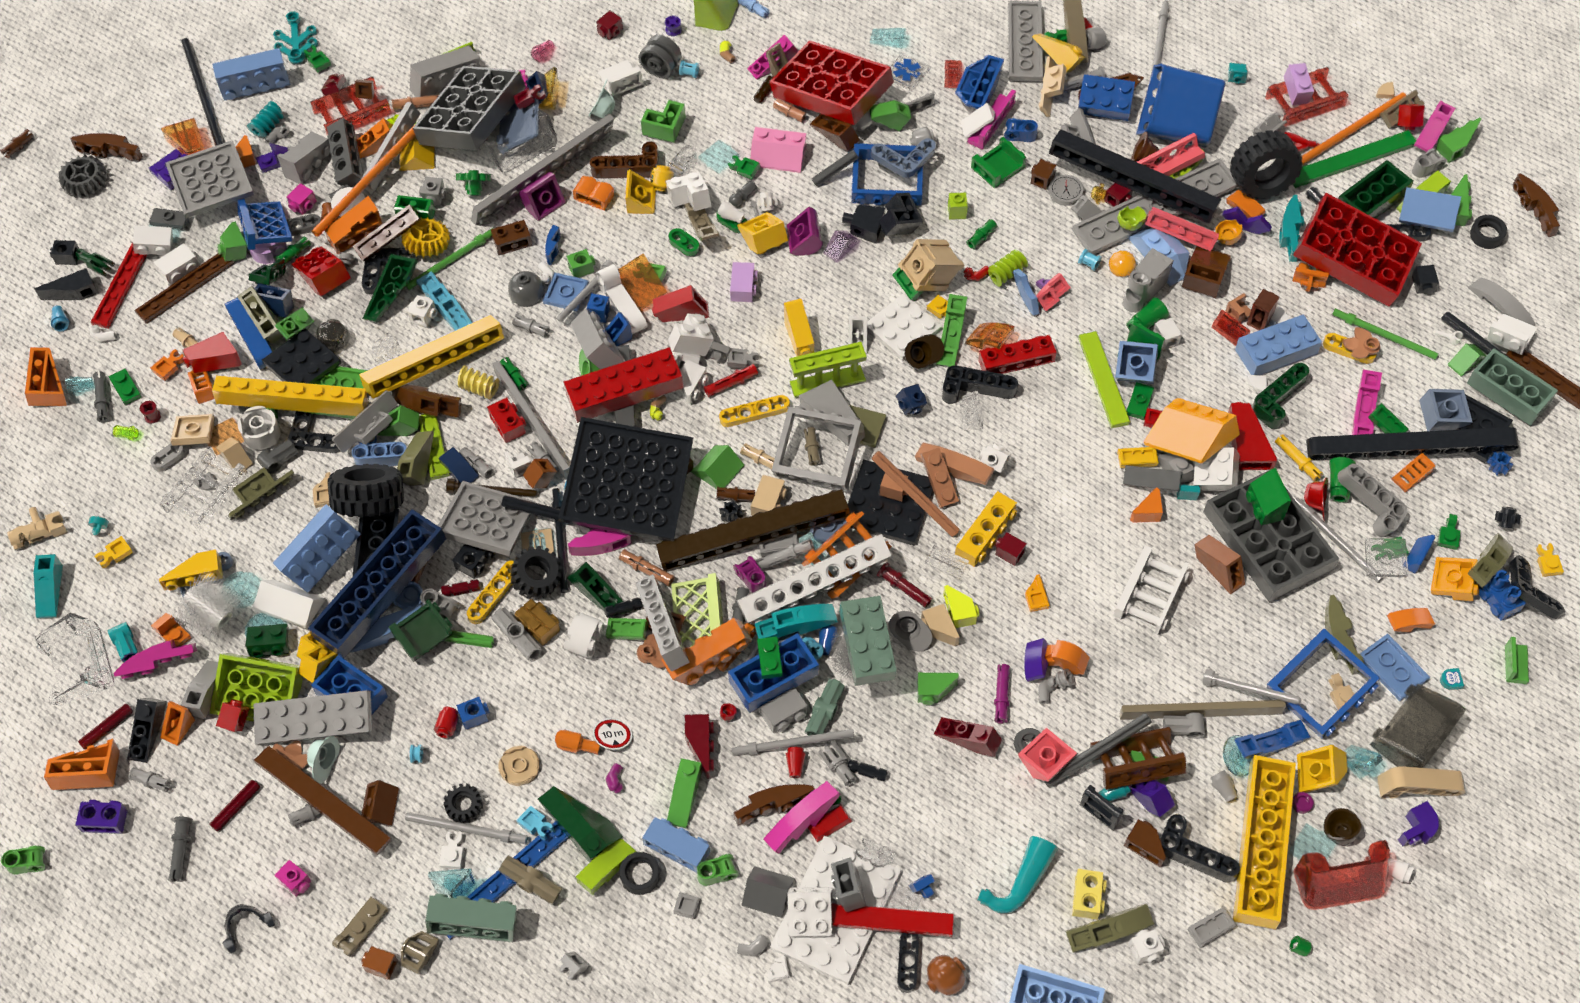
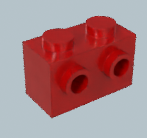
M507 397L487 406L489 417L505 443L526 434L524 427L527 425L524 418L518 416L517 407L513 402L510 403Z

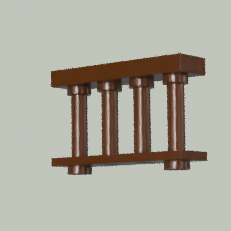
M1170 727L1136 733L1094 759H1101L1105 767L1103 768V785L1105 789L1186 774L1185 754L1183 752L1173 754L1169 746L1171 745ZM1100 741L1091 742L1090 747H1092ZM1161 747L1165 756L1153 758L1149 749ZM1132 750L1141 751L1145 760L1133 762L1129 753ZM1121 755L1125 764L1113 766L1109 757Z

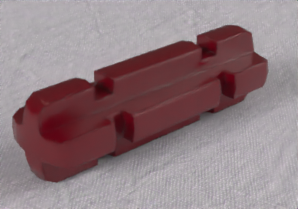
M475 579L470 580V583L465 581L452 584V586L444 585L441 587V592L449 597L451 594L469 593L470 590L472 592L479 591L480 583Z

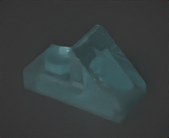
M1350 745L1344 751L1347 757V768L1360 780L1383 761L1380 753Z

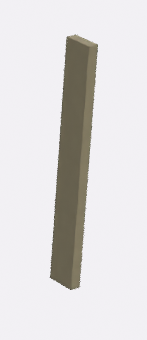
M1281 700L1123 705L1119 715L1120 720L1136 719L1144 713L1150 719H1162L1164 715L1186 716L1189 713H1200L1204 717L1282 715L1286 708V703Z

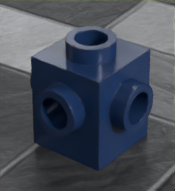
M919 384L905 387L896 395L898 405L904 415L911 413L912 415H917L923 411L922 408L927 404L925 394L922 393Z

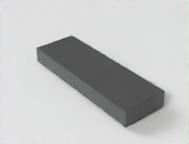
M1126 465L1123 484L1180 491L1183 472Z

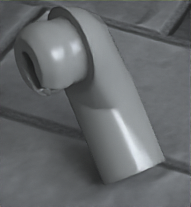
M287 126L276 127L265 138V141L269 144L274 143L276 139L286 138L289 136L290 130Z
M1055 676L1048 677L1039 684L1040 704L1049 703V693L1058 686Z
M758 935L750 945L739 943L737 954L758 956L768 945L767 937L765 935Z

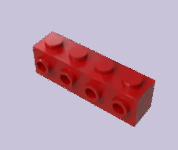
M1050 335L1037 336L1033 339L1020 340L1015 343L1002 344L997 347L980 350L978 362L983 371L1005 374L1055 362L1057 352Z

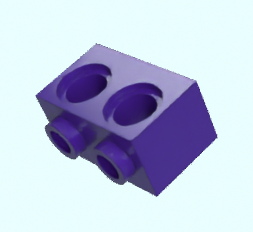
M98 800L81 802L75 826L81 832L123 834L128 810L121 802L114 800L109 801V803H103ZM92 813H95L92 818H89ZM116 814L114 818L109 819L111 815Z

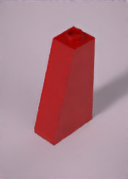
M1243 402L1231 403L1228 413L1236 415L1240 434L1232 440V447L1239 453L1238 470L1273 469L1276 465L1277 457L1251 404Z

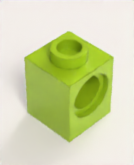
M966 192L949 193V220L966 219L968 208Z

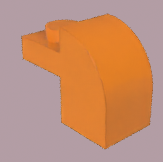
M1057 640L1056 645H1047L1044 657L1048 662V666H1060L1063 670L1069 669L1072 674H1084L1090 659L1079 646L1062 640Z

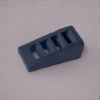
M536 71L526 80L527 87L531 90L534 86L540 84L542 89L539 93L544 91L547 97L546 77L544 74ZM545 98L539 99V104H540Z

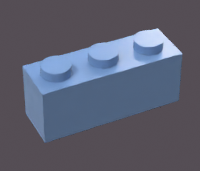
M654 817L642 837L643 845L696 873L698 865L705 861L710 854V846L706 840L700 837L694 838L687 830L673 827L672 823L664 818L660 820Z

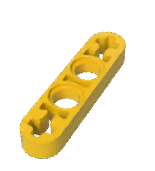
M777 395L726 408L719 414L720 424L724 427H732L787 412L790 402L787 396ZM761 406H767L769 408L766 412H761L758 410ZM744 410H747L751 414L747 417H744L740 413Z
M508 561L500 568L467 609V617L471 623L479 624L483 622L513 585L511 584L512 576H510L508 569H512L514 561ZM499 581L505 583V586L501 589L495 588V584ZM486 596L493 597V601L489 604L484 603L483 599ZM479 611L480 616L473 617L472 613H477Z

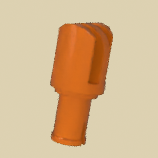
M560 730L555 735V744L561 750L573 753L582 750L598 755L600 745L596 741L584 739L581 733Z

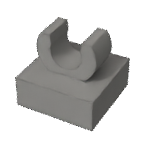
M713 341L710 346L713 349L710 358L720 360L722 352L728 354L730 347Z
M575 951L565 953L560 959L563 963L560 967V972L566 971L567 968L571 971L568 976L569 980L575 978L577 974L584 973L590 966Z

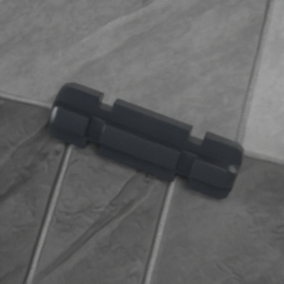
M636 597L632 601L626 600L614 604L615 606H607L604 612L607 618H611L615 614L621 615L631 612L632 609L642 608V601L639 597Z
M853 759L848 763V767L853 773L857 771L860 775L873 779L877 777V780L885 781L888 771L886 769H877L876 766L863 762L859 764L858 761Z

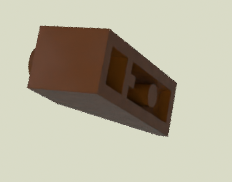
M819 114L810 123L811 127L843 150L849 151L854 147V144L860 141L852 125L835 118Z

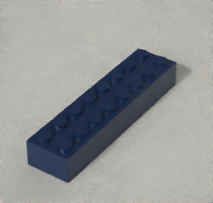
M411 509L307 628L313 638L344 659L446 541L442 528Z

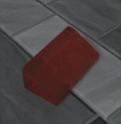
M1224 310L1219 312L1211 326L1235 346L1240 337L1250 334L1248 328Z

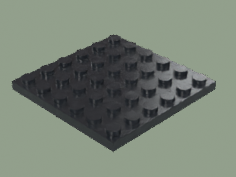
M581 417L558 522L663 541H674L694 437Z

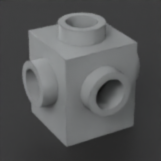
M425 177L423 186H420L419 189L420 197L423 199H433L434 205L441 206L442 199L446 197L443 179Z

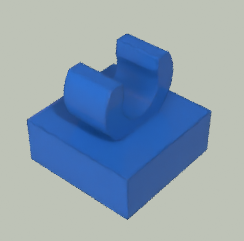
M926 874L908 886L912 892L920 891L925 899L934 894L929 885L935 882L931 874Z

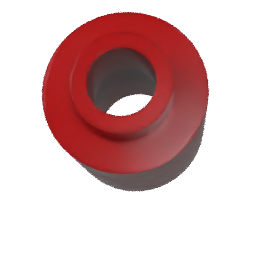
M443 707L439 712L434 726L437 736L441 738L453 736L459 719L458 711L455 708Z

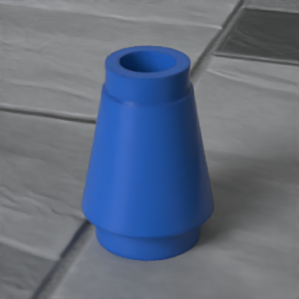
M829 625L819 629V644L823 647V655H830L831 648H833L831 645H834L832 643H835L834 640L838 637V628Z

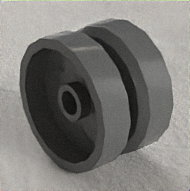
M658 34L651 36L646 46L638 55L639 62L646 72L664 79L670 76L682 58L679 46L670 38Z

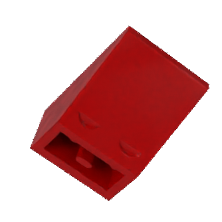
M322 246L312 249L311 253L297 258L296 262L291 264L320 297L351 278L342 260Z

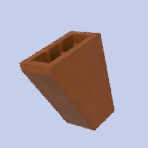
M1211 535L1194 544L1196 558L1229 594L1234 593L1245 585L1241 555Z

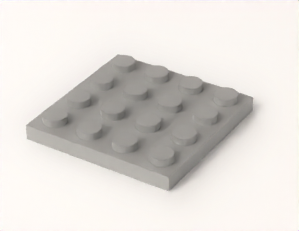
M233 140L165 163L186 218L254 195Z
M462 481L438 526L442 528L446 539L510 556L531 513L503 507L501 505L504 495L534 503L535 501Z

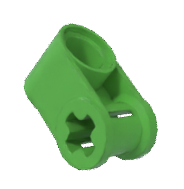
M30 846L8 850L2 855L1 863L9 873L14 875L45 870V864L43 863L45 847ZM18 859L14 865H10L13 860Z
M725 854L718 858L701 862L697 868L698 882L703 886H710L737 878L739 873L735 870L732 861L734 859L733 855ZM703 871H710L712 874L709 877H705L701 873Z

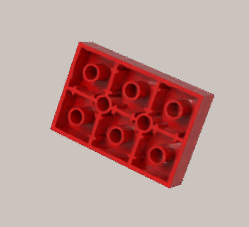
M809 40L770 81V86L774 98L856 125L891 87L894 80L890 66Z
M1325 193L1317 204L1293 256L1323 272L1329 273L1332 277L1390 307L1399 296L1422 243Z

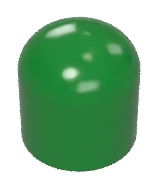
M1297 935L1290 941V951L1303 957L1311 953L1312 944L1309 940ZM1298 942L1297 946L1293 948V944Z

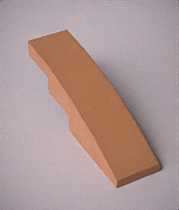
M924 442L915 455L916 461L923 463L920 454L940 448L948 472L954 478L984 485L988 483L994 472V468L976 459Z

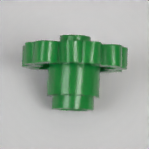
M468 170V173H456V180L465 181L467 195H481L482 182L491 181V174L479 173V170Z

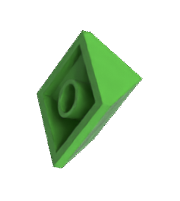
M714 445L691 473L717 489V486L726 487L744 467V464L729 445Z

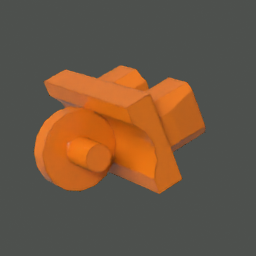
M1300 262L1299 266L1295 269L1292 282L1306 286L1307 292H1310L1311 287L1325 288L1329 273L1317 268L1310 270L1307 263Z

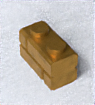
M530 599L514 614L515 619L522 623L524 629L542 646L560 632L558 618L554 614L549 615L541 602L536 603L533 599Z

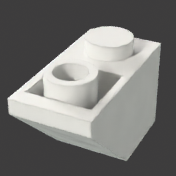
M686 360L680 370L683 378L682 392L687 404L691 405L694 400L698 399L700 389L707 384L709 376H707L706 367Z

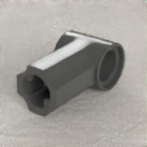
M286 440L272 450L262 451L257 456V461L271 475L280 470L282 463L298 454L293 443L290 440Z

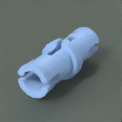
M738 0V3L746 7L749 12H754L763 19L770 13V10L759 4L757 0Z

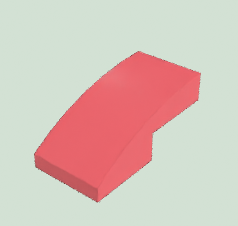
M1058 273L1038 292L1036 297L1044 311H1047L1060 301L1059 297L1071 287L1063 275Z

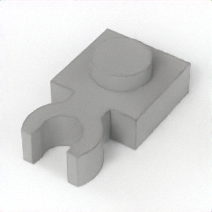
M730 348L727 367L744 369L746 365L754 364L758 368L759 361H754V359L758 360L760 354L756 352L747 354L745 349Z

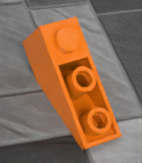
M383 118L357 139L360 159L377 153L393 124Z

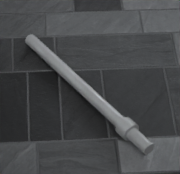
M1168 1L1162 2V8L1159 11L1158 18L1160 21L1153 66L1160 64L1165 26L1169 17Z
M1298 497L1295 499L1308 518L1377 583L1383 579L1369 563L1316 515V511L1312 507H1308Z
M841 730L758 744L751 742L745 746L733 747L732 754L733 756L748 753L749 755H755L760 751L854 737V730Z
M407 812L405 816L406 821L497 838L501 842L509 843L512 841L523 844L527 842L526 835L512 833V830L503 829L501 831Z

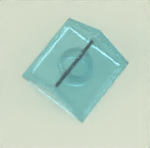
M472 869L428 872V877L434 889L438 893L448 895L449 898H457V896L467 897L477 887V880Z

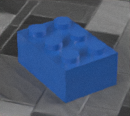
M1084 74L1078 108L1083 110L1084 115L1128 121L1135 82Z
M339 655L311 684L317 696L370 691L371 716L388 698L382 685Z

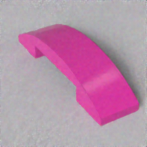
M1365 369L1362 371L1355 405L1352 435L1373 434V422L1368 416L1376 408L1382 372Z

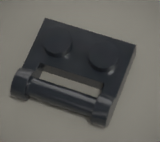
M1089 785L1083 793L1080 806L1113 831L1118 826L1125 810L1121 807L1117 808L1096 792L1095 787Z

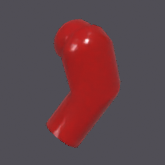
M984 266L979 271H973V268L967 267L963 271L964 277L967 280L980 281L989 274V267Z

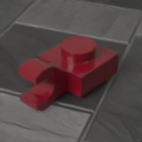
M540 84L534 86L531 90L527 88L514 96L519 109L530 106L535 102V98L543 99L546 97L544 91L537 93L542 89Z

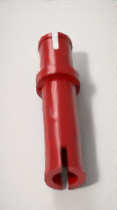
M751 364L740 371L737 369L733 374L704 386V391L709 398L738 383L742 384L744 380L758 375L757 368L754 364Z

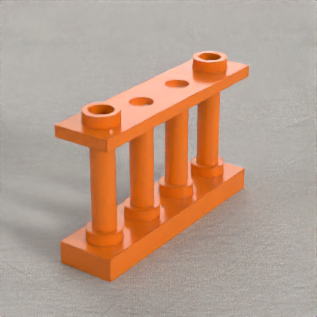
M862 511L857 514L851 513L845 519L847 522L817 550L812 549L804 556L806 560L801 564L806 566L811 562L813 565L820 562L818 556L825 550L830 556L838 554L831 545L838 538L841 539L847 548L855 546L845 533L852 525L865 541L872 538L858 520L864 513ZM885 541L888 549H890L892 546L888 541ZM873 553L864 554V558L867 561L871 560ZM846 563L847 568H849V569H852V568H853L852 566L850 567V566ZM828 570V575H829L830 577H834V576L831 574V572ZM858 571L852 574L853 578L843 583L841 580L834 582L835 586L827 592L828 596L831 599L838 597L862 574H859Z

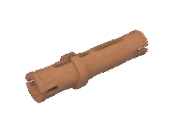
M439 95L412 98L407 96V98L392 99L393 110L403 109L406 102L413 103L416 108L430 107Z
M623 549L619 555V560L632 566L635 571L639 570L649 576L653 574L656 580L666 584L668 587L674 581V575L647 562L642 556H636L626 549ZM632 559L635 560L636 562H638V563L644 565V567L641 566V565H639V564H637V563H635L634 561H632ZM649 569H651V570H653V571H655V572L661 574V576L658 575V574H656V573H654V572H652V571H650Z

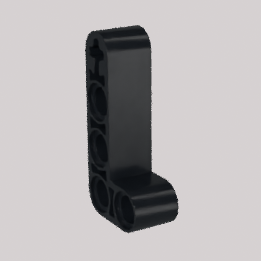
M952 365L946 371L942 399L945 403L953 404L957 402L960 390L1012 399L1017 394L1018 380L1010 375Z
M1180 814L1170 816L1160 839L1165 857L1222 882H1233L1240 871L1238 861L1183 837L1187 827L1185 817ZM1171 824H1177L1181 829H1174ZM1164 842L1172 843L1173 847L1165 846ZM1184 850L1191 851L1193 856H1187ZM1204 859H1210L1213 865L1206 864Z

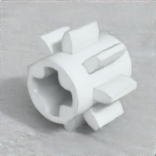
M773 192L760 193V198H756L757 207L761 206V211L774 210V205H778L777 196L773 197Z

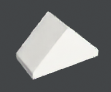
M849 316L848 344L862 342L865 353H867V316Z

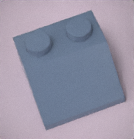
M1429 389L1419 400L1427 431L1455 430L1472 423L1464 390Z

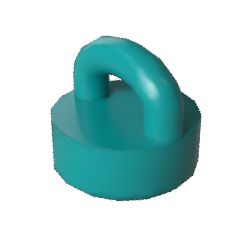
M91 516L88 525L93 527L92 533L95 536L100 533L101 529H107L109 524L106 518Z

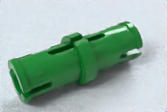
M989 219L981 228L979 227L975 234L966 241L967 246L974 250L983 240L985 241L988 235L997 228L996 222L993 219Z
M303 236L294 245H289L286 251L277 256V261L285 258L284 265H286L294 257L300 256V253L307 247H310V241L303 244L307 240Z
M505 357L506 361L502 359L500 363L518 390H523L521 386L524 389L527 388L529 383L521 375V370L515 367L509 357Z

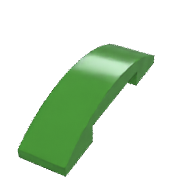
M949 294L941 338L944 344V354L936 362V365L950 367L956 363L968 298L966 296Z

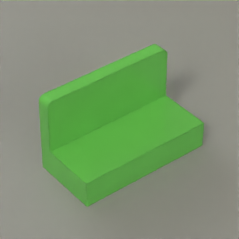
M1511 637L1505 645L1506 682L1527 685L1529 682L1527 645L1516 644V637Z

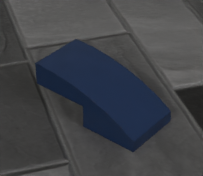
M454 447L439 457V462L452 474L456 481H460V483L462 481L473 483L479 478L471 465Z

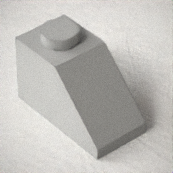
M1167 452L1157 456L1162 469L1183 472L1181 485L1192 480L1195 468L1189 459Z

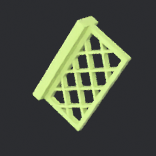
M716 573L708 574V578L671 584L673 612L680 614L678 609L683 604L690 608L684 616H686L685 621L691 627L686 633L682 631L679 633V635H682V643L686 639L693 643L690 647L695 645V640L689 637L695 628L701 632V635L698 637L700 638L711 636V631L723 624L720 581ZM706 584V590L702 595L695 591L699 585ZM686 588L689 591L681 598L677 595V589ZM692 593L699 597L693 605L686 601ZM702 600L708 604L704 612L697 609ZM693 611L700 615L694 623L687 619ZM704 618L709 621V625L705 630L698 626Z

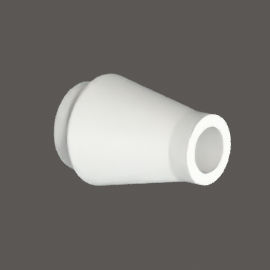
M725 201L722 202L717 214L721 215V218L740 224L745 217L744 213L739 211L730 202Z
M1384 858L1380 870L1385 871L1402 883L1403 881L1409 883L1415 867L1410 866V863Z

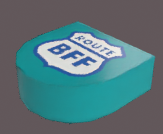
M1452 668L1445 670L1440 676L1441 685L1448 690L1463 689L1464 683L1460 669Z

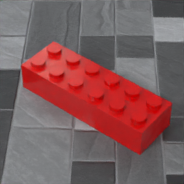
M670 347L563 381L565 393L577 423L580 422L581 417L592 419L683 389L682 374Z

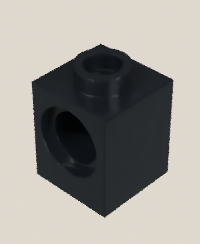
M54 240L53 247L50 248V257L53 258L56 265H77L78 259L75 258V253H80L78 251L79 247L76 241Z

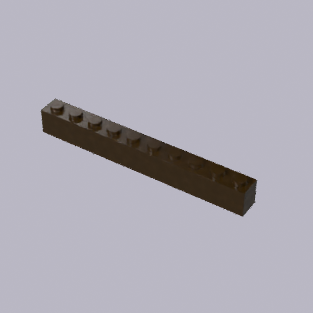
M843 489L832 490L827 494L812 496L810 499L795 501L790 505L775 507L766 512H758L752 516L738 518L729 523H721L715 527L701 529L692 534H683L675 538L674 541H662L656 544L663 570L669 572L846 519L850 512Z

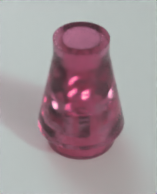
M547 40L534 46L531 50L532 58L537 62L544 61L555 47L554 43L551 40Z

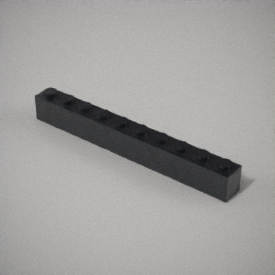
M1062 129L1059 130L1053 139L1049 154L1208 224L1212 221L1221 202V199Z

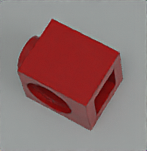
M231 699V702H223L216 726L232 732L243 731L250 707L243 706L242 701Z

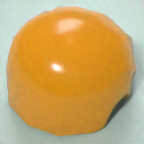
M1235 219L1221 221L1215 229V232L1219 234L1217 240L1224 245L1236 244L1241 239L1243 233L1242 224L1240 225Z
M1123 250L1114 253L1109 260L1110 271L1119 277L1130 275L1136 268L1135 257L1130 252Z

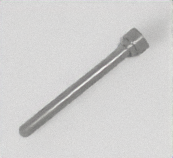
M606 260L601 265L600 270L614 263L610 260ZM597 276L557 316L559 322L564 321L598 285Z
M1206 669L1204 673L1203 685L1216 686V684L1293 704H1300L1302 701L1299 696L1221 677L1210 669Z

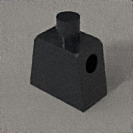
M858 205L854 214L844 212L842 223L850 224L851 235L876 244L881 231L879 220L885 215V208Z

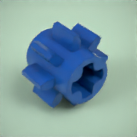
M1504 451L1500 453L1494 452L1487 461L1488 464H1491L1488 470H1492L1496 475L1501 473L1506 475L1513 466L1510 463L1512 457Z

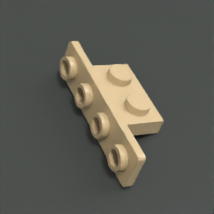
M1050 56L1047 57L1041 101L1039 102V109L1046 117H1050L1053 96L1063 94L1067 69L1064 64L1057 65Z

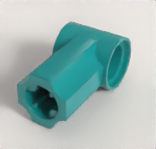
M127 622L107 630L122 662L127 661L138 653L132 639L134 636Z

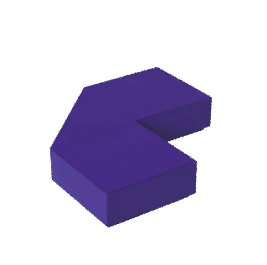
M1239 207L1224 210L1222 213L1226 220L1235 219L1240 225L1242 224L1243 230L1254 234L1269 232L1272 228L1263 215L1247 218Z

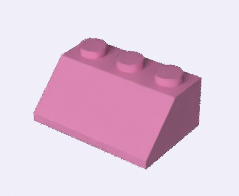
M755 127L750 159L759 162L760 168L801 173L806 151V133Z

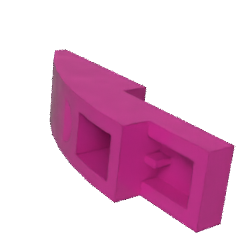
M595 528L587 534L571 540L568 543L569 553L573 556H592L612 552L630 545V537L632 535L613 531L605 532V530Z
M173 639L151 646L125 661L114 672V677L121 676V679L133 677V673L141 672V675L153 673V669L159 667L158 660L160 663L172 661V657L180 656V659L192 657V653L197 651L196 643L176 647Z

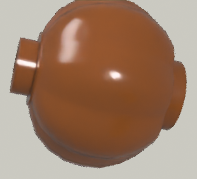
M948 955L936 956L929 962L927 967L929 981L926 984L933 993L938 991L944 995H954L965 984L966 978L963 973L966 969L956 956L953 959Z

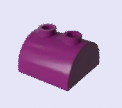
M551 172L520 191L523 205L537 221L566 203L557 179Z
M810 206L787 224L790 254L796 256L811 255L820 250L823 245L818 213Z

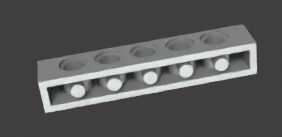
M653 574L636 582L661 656L672 672L689 663V659L664 592Z

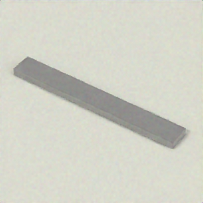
M500 361L492 363L496 376L545 450L549 453L552 461L559 467V471L564 479L567 480L569 465Z

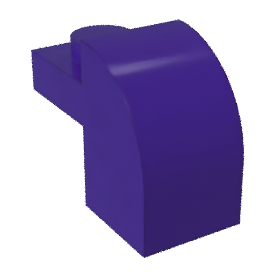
M1428 800L1409 810L1405 817L1413 828L1403 832L1398 841L1402 847L1407 844L1413 846L1421 840L1426 845L1436 834L1439 827V819Z

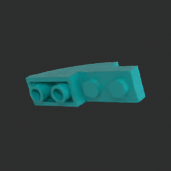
M1297 194L1292 196L1286 207L1279 231L1280 248H1287L1289 262L1297 261V257L1293 256V253L1298 245L1300 228L1304 225V216H1301L1300 213L1302 204L1298 201Z
M812 604L771 613L772 618L755 623L758 639L779 638L797 631L802 635L838 623L833 604Z

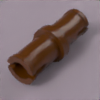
M25 129L19 136L13 137L11 142L0 150L2 155L6 153L4 157L10 158L17 150L23 149V145L34 138L32 132L28 134L30 130Z
M717 486L716 499H731L734 502H737V500L753 501L755 496L754 489H738L736 486L734 488Z

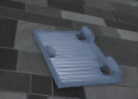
M535 98V102L522 109H519L515 102L508 110L509 114L501 119L499 135L496 137V147L499 149L500 154L538 136L539 99ZM509 141V144L503 145V143Z

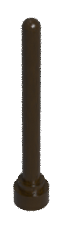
M448 478L446 493L455 494L461 485L460 481ZM479 485L515 496H538V491L532 489Z

